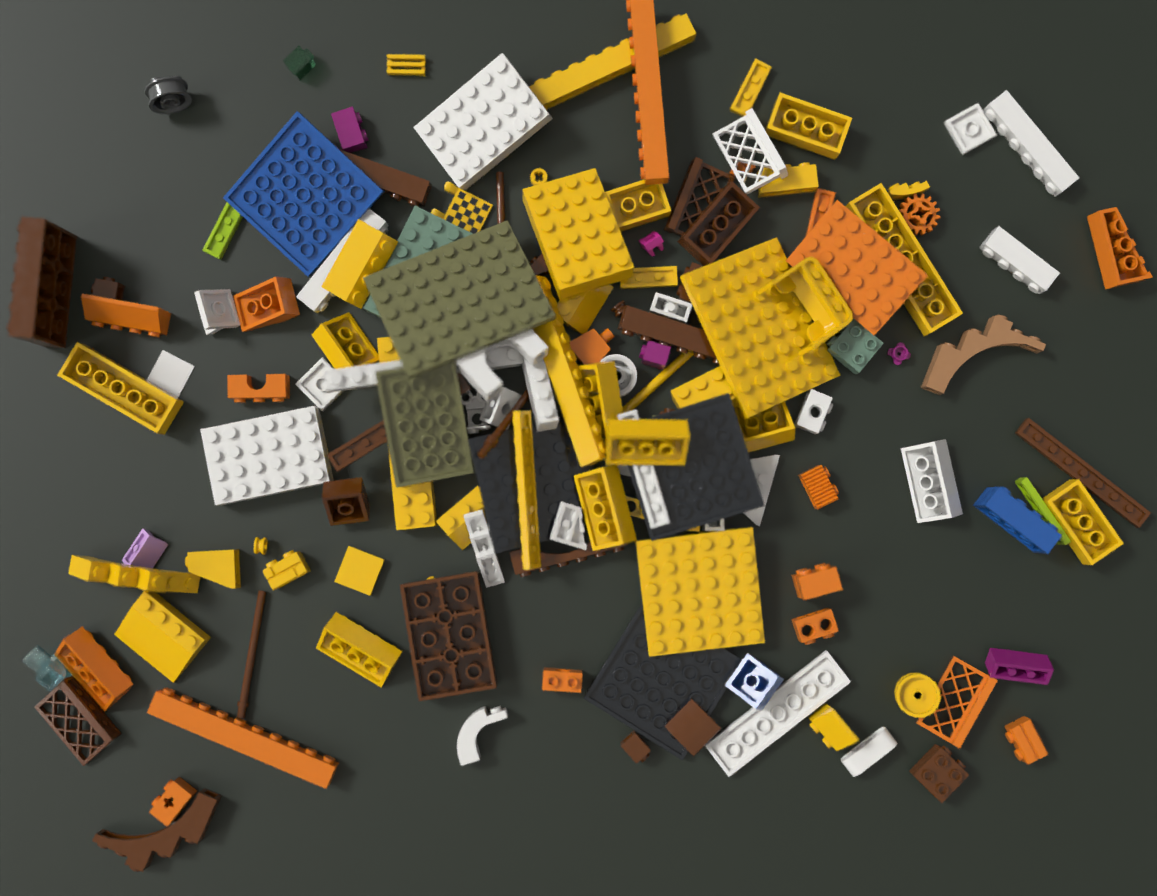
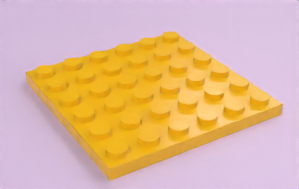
M752 527L670 536L653 541L651 539L636 540L649 657L765 643Z

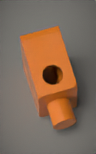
M608 328L600 335L595 329H592L570 341L569 344L582 365L597 363L609 354L611 348L607 343L615 336Z

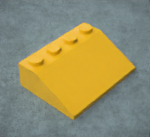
M785 401L747 419L744 418L740 407L734 409L748 453L795 440V426Z
M144 591L114 634L173 683L176 682L211 638L169 602L153 591Z

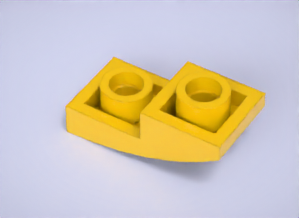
M918 181L909 187L907 183L902 185L897 183L888 188V194L892 200L906 199L914 194L920 195L926 192L930 186L927 181L921 184Z

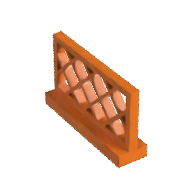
M953 656L937 684L942 692L940 697L943 696L946 707L936 709L933 712L937 724L926 725L922 722L924 717L918 718L916 723L960 748L998 680L990 678L987 674ZM955 662L963 666L964 674L954 676L952 667ZM977 673L983 677L978 685L971 686L968 675ZM966 676L969 687L958 689L955 678ZM952 679L955 690L945 693L942 685L944 681ZM970 689L972 698L970 701L962 703L959 692ZM956 693L959 704L948 706L945 695ZM960 706L962 716L953 720L950 709ZM947 710L950 721L939 723L936 712ZM951 723L953 732L950 737L942 734L940 726Z

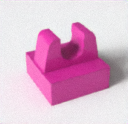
M655 231L639 240L641 247L651 256L655 255L653 248L656 246L661 251L664 249L662 244L664 241L661 235Z

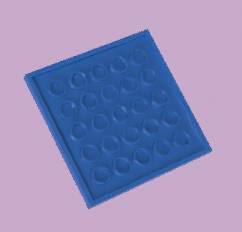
M297 111L226 193L223 199L305 275L310 277L356 224L358 219L373 206L385 191Z

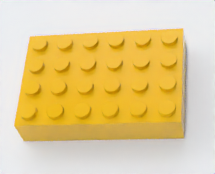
M595 168L522 189L523 203L559 300L633 277L634 265Z

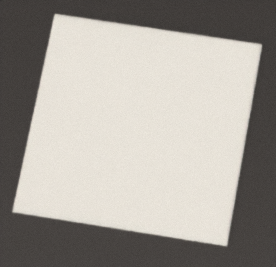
M162 350L147 380L178 398L195 366Z

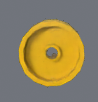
M919 672L908 673L898 680L894 689L897 704L901 710L916 718L926 717L932 714L939 706L941 699L940 690L936 683L925 674ZM920 692V698L916 699L914 697V693Z

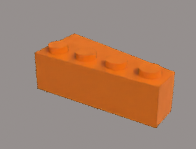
M1117 207L1099 210L1087 216L1105 290L1152 278L1150 271L1147 272L1144 266L1145 261L1143 257L1138 255L1134 247L1136 246L1135 241L1127 233L1128 228Z

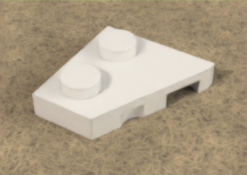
M565 502L560 503L550 536L551 540L586 550L587 545L584 542L583 532H585L584 525L581 521V507Z

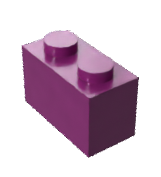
M353 107L331 113L343 151L353 153L367 148L366 141L369 140L365 129H361L360 124L363 121L359 112H355Z
M648 341L647 345L643 344L639 355V358L642 359L641 364L663 370L666 366L671 347Z

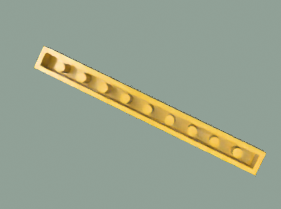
M687 13L682 16L680 14L676 15L665 24L661 22L656 25L658 57L695 41L696 32ZM629 38L621 41L620 45L605 48L598 55L592 54L581 63L575 62L564 71L558 70L552 73L549 78L538 79L529 88L547 110L631 71L635 67H631V55H634V52L629 47Z
M536 275L556 319L535 327L533 330L548 346V355L543 359L580 466H590L606 459V443L601 435V427L597 424L595 410L590 404L588 390L583 384L582 373L576 364V355L569 344L570 338L565 332L563 318L559 315L557 301L552 295L551 284L546 277Z

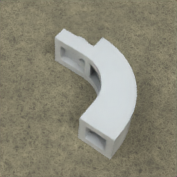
M484 706L467 718L457 740V753L461 766L480 760L481 754L477 744V734L485 725L508 718L509 714L506 707L501 708V706L490 709V713H488L486 706Z

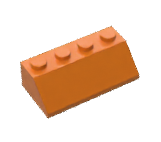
M82 294L81 296L85 320L92 322V326L103 328L105 324L110 325V329L122 331L123 328H127L129 332L141 334V331L148 332L149 336L160 338V334L167 335L171 313L159 307Z
M83 626L64 638L54 654L104 712L133 686L131 678L122 672L118 663L107 655L105 648L99 645L94 640L91 632L85 630Z

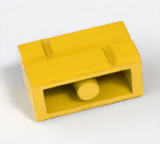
M291 550L283 555L284 559L280 561L275 559L266 564L267 568L263 570V573L273 591L311 571L300 551L294 552V550Z

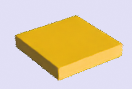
M348 546L334 582L371 596L385 559Z

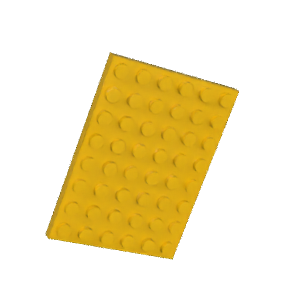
M777 237L683 274L680 277L745 419L840 376L836 364L827 350L828 347L825 341L815 349L799 355V351L812 343L807 336V328L814 321L795 292L792 290L787 294H781L774 285L761 294L757 292L791 268L786 261L787 258Z

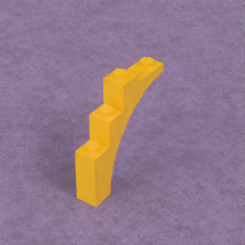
M79 555L71 556L68 573L86 581L107 582L116 586L137 587L153 592L198 593L200 576L189 572L133 566Z

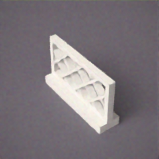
M752 108L746 111L744 117L713 133L717 144L746 195L779 177L784 179L788 176L784 162ZM746 123L748 126L746 133L738 132V126ZM724 134L731 135L729 142L721 141L719 137ZM735 136L744 137L741 145L732 143ZM747 138L756 140L754 148L745 146ZM730 148L739 149L737 157L728 155ZM743 150L752 152L749 160L740 158ZM756 153L764 154L763 162L753 161ZM739 162L748 164L745 172L736 169ZM751 165L760 166L758 175L749 173ZM764 167L772 169L774 172L768 177L762 176ZM746 178H755V183L747 188L745 185Z

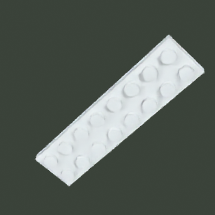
M825 650L780 685L763 710L752 707L713 737L705 747L728 777H730L851 681L828 651Z

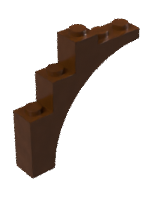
M204 788L198 793L187 812L177 822L162 830L148 834L126 835L102 829L95 834L92 841L97 843L100 848H109L119 856H127L125 865L130 866V869L133 871L143 872L150 866L155 852L161 857L171 858L177 852L183 838L191 844H198L203 840L222 795Z

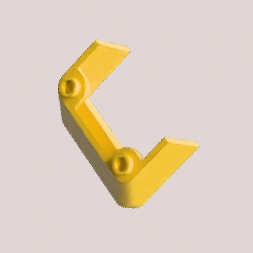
M807 257L757 291L758 294H761L773 285L781 294H787L793 290L814 322L807 328V336L812 343L799 351V355L815 349L847 326L853 319L852 311L819 261L814 257Z

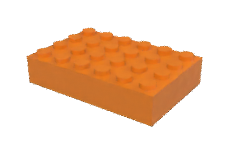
M836 200L786 260L793 267L807 257L816 258L852 311L853 318L873 335L877 334L928 276V274L838 200Z

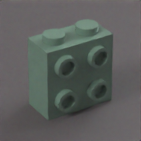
M852 319L847 326L840 330L841 333L837 337L834 335L829 340L827 350L835 359L856 375L861 372L883 345V342L855 319Z

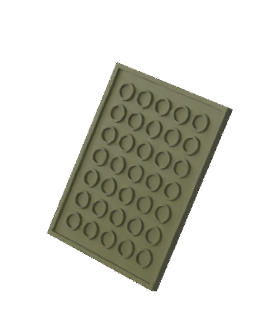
M508 221L363 277L409 380L556 319Z

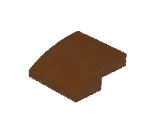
M693 699L664 726L693 756L721 730V727Z

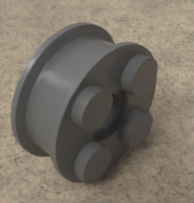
M181 76L152 78L145 87V94L150 98L148 103L150 110L158 114H172L186 109L192 102L190 94L186 92L188 89L187 82Z

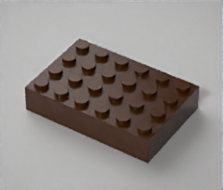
M21 217V221L18 224L19 240L16 244L17 259L14 263L15 278L11 286L13 297L9 306L11 316L7 325L8 336L44 347L66 348L77 236L47 219Z
M479 570L401 584L400 590L418 700L424 701L496 688L498 684Z

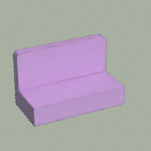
M142 528L123 557L122 562L127 565L153 568L168 544L154 537L150 531Z

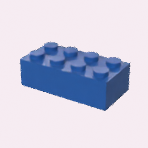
M1003 486L987 487L973 504L974 507L1033 553L1048 554L1062 536L1057 532L1058 528L1049 522H1044L1039 513L1033 510L1031 512L1026 508L1027 504L1018 498H1013L1011 492Z

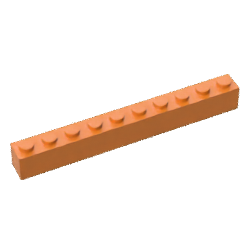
M626 0V11L630 12L631 17L627 19L628 31L632 30V37H629V47L634 52V55H631V67H635V74H632L633 86H637V92H634V104H638L639 110L635 111L636 123H640V130H637L638 142L641 141L642 148H639V160H643V167H640L641 179L645 180V185L667 184L669 172L654 1Z
M162 688L156 691L147 711L148 714L325 789L330 785L339 765L335 758L328 755L321 756L312 748H302L296 741L283 740L281 735L277 733L269 734L260 726H250L241 718H231L227 712L210 709L211 706L206 703L198 704L189 696H179L175 694L173 689Z

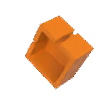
M820 563L814 565L815 569L812 570L802 568L796 570V574L792 575L797 597L803 600L843 590L837 568L830 564Z

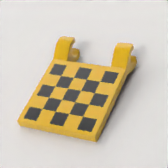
M446 182L444 190L455 196L446 214L437 209H432L431 213L473 234L479 232L493 205L460 189L451 182Z

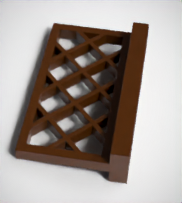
M695 157L690 162L664 230L682 236L685 232L678 229L680 223L687 220L689 226H691L690 218L697 215L700 216L703 212L697 201L706 198L708 204H710L711 199L709 196L716 193L719 194L722 190L716 179L724 177L728 179L727 184L734 181L735 177ZM702 168L708 170L712 178L703 181L700 174ZM713 180L717 191L708 194L704 183ZM701 185L704 196L696 199L693 192L694 188ZM694 202L698 213L689 216L686 208Z
M69 676L57 684L58 686L34 708L84 766L122 733L73 676ZM62 690L66 695L65 701L58 700V691ZM45 703H52V713L44 709L43 705ZM57 704L65 705V714L57 713ZM70 705L78 709V716L70 715ZM57 717L65 718V727H59ZM70 719L78 720L77 729L69 728ZM83 720L89 722L90 730L82 729ZM69 732L77 733V742H72L69 739ZM82 734H90V744L82 743ZM95 735H99L104 740L102 745L95 744ZM82 747L90 748L87 758L81 753Z

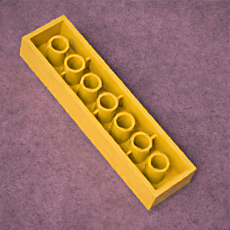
M882 183L846 205L849 210L928 274L926 279L903 303L923 336L932 333L963 314Z

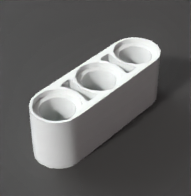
M881 727L841 758V762L853 777L858 776L895 748L897 742L886 727Z

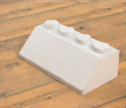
M946 439L901 448L917 523L962 515Z

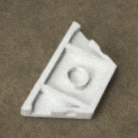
M780 455L750 459L765 506ZM765 506L743 512V514L754 522L755 525L760 526Z

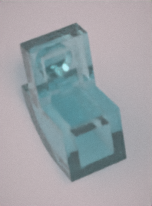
M39 645L35 646L22 659V662L37 673L35 680L49 692L65 679L66 669L54 654L51 656Z

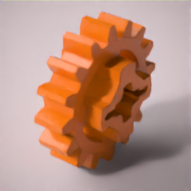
M914 194L912 199L907 197L905 202L900 204L902 209H899V212L911 231H913L914 236L918 232L923 236L926 232H931L933 230L932 227L938 225L936 220L940 219V216L936 215V213L940 211V208L934 207L937 204L936 201L930 202L931 196L925 199L924 194H921L919 198L917 194ZM911 205V212L907 213L908 207ZM917 212V214H921L923 216L920 217L919 215L916 216L914 214ZM928 217H930V220H929L928 224L926 225V223H927V220H926V219H927Z

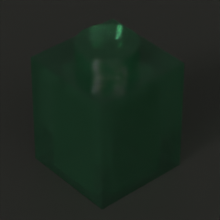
M299 45L283 60L285 66L299 80L316 66L313 61V54L307 48L303 50Z

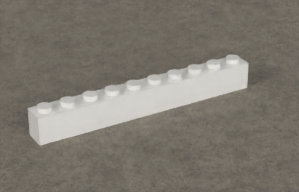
M502 346L489 353L486 358V364L491 370L517 367L523 364V357L518 350ZM399 360L326 370L327 391L331 393L377 386L375 371L401 367L403 365ZM455 361L457 374H459L460 371L457 369V363Z

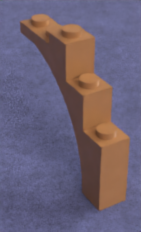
M995 315L988 319L983 335L977 329L964 331L957 349H955V345L950 343L938 345L921 388L937 395L943 394L950 379L959 367L969 358L985 349L998 346H1019L1031 352L1039 353L1044 351L1046 344L1040 342L1041 339L1037 337L1022 335L1023 332L1020 330H1010L1013 322L1008 321V318L1003 315Z

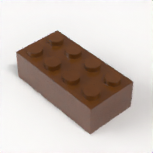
M732 181L720 191L677 242L703 266L711 264L760 207Z

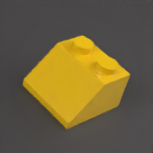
M826 703L808 717L812 722L809 724L816 734L820 732L823 735L822 741L829 749L832 747L838 751L858 741V738L835 710Z

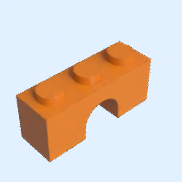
M266 374V383L263 388L255 390L252 386V376L227 375L228 398L234 400V403H246V399H253V402L256 403L265 402V399H272V402H284V399H290V376L287 374Z

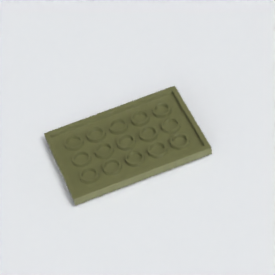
M455 361L410 380L403 366L375 371L396 488L473 473Z

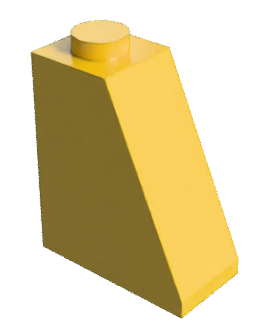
M239 549L187 552L185 565L188 568V572L231 589L241 587Z

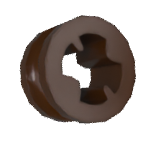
M622 300L611 309L612 312L616 313V318L622 315L626 306L625 300Z

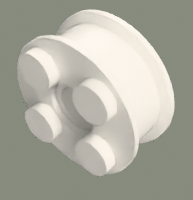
M619 354L603 358L600 362L615 361L617 372L621 374V379L618 381L620 397L630 393L637 380V370L633 362Z

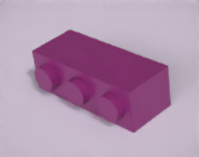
M990 648L985 661L990 678L1048 685L1054 671L1048 655Z

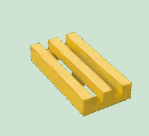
M387 54V75L425 76V55ZM392 61H421V62H392ZM392 67H421V70L392 69Z

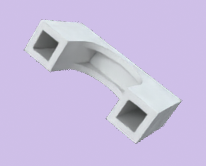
M532 329L456 361L457 369L487 402L503 390V383L486 364V358L492 350L502 346L512 347L518 350L532 366L548 355V346Z

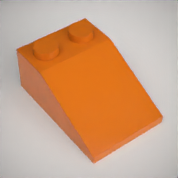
M274 277L233 296L242 332L284 322L300 315L290 278Z

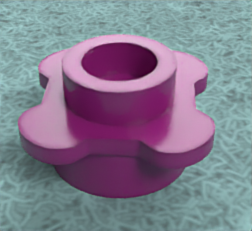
M901 342L896 347L888 350V355L893 358L895 365H900L903 360L909 359L911 356L905 344Z

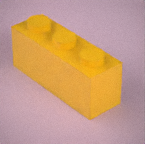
M805 162L794 167L786 164L788 176L784 179L779 177L758 189L759 197L815 192L819 187L816 164L810 165L809 162ZM764 167L762 176L768 177L774 172L772 169Z

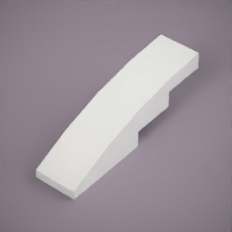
M483 510L464 514V520L486 588L505 583L497 554L493 550Z

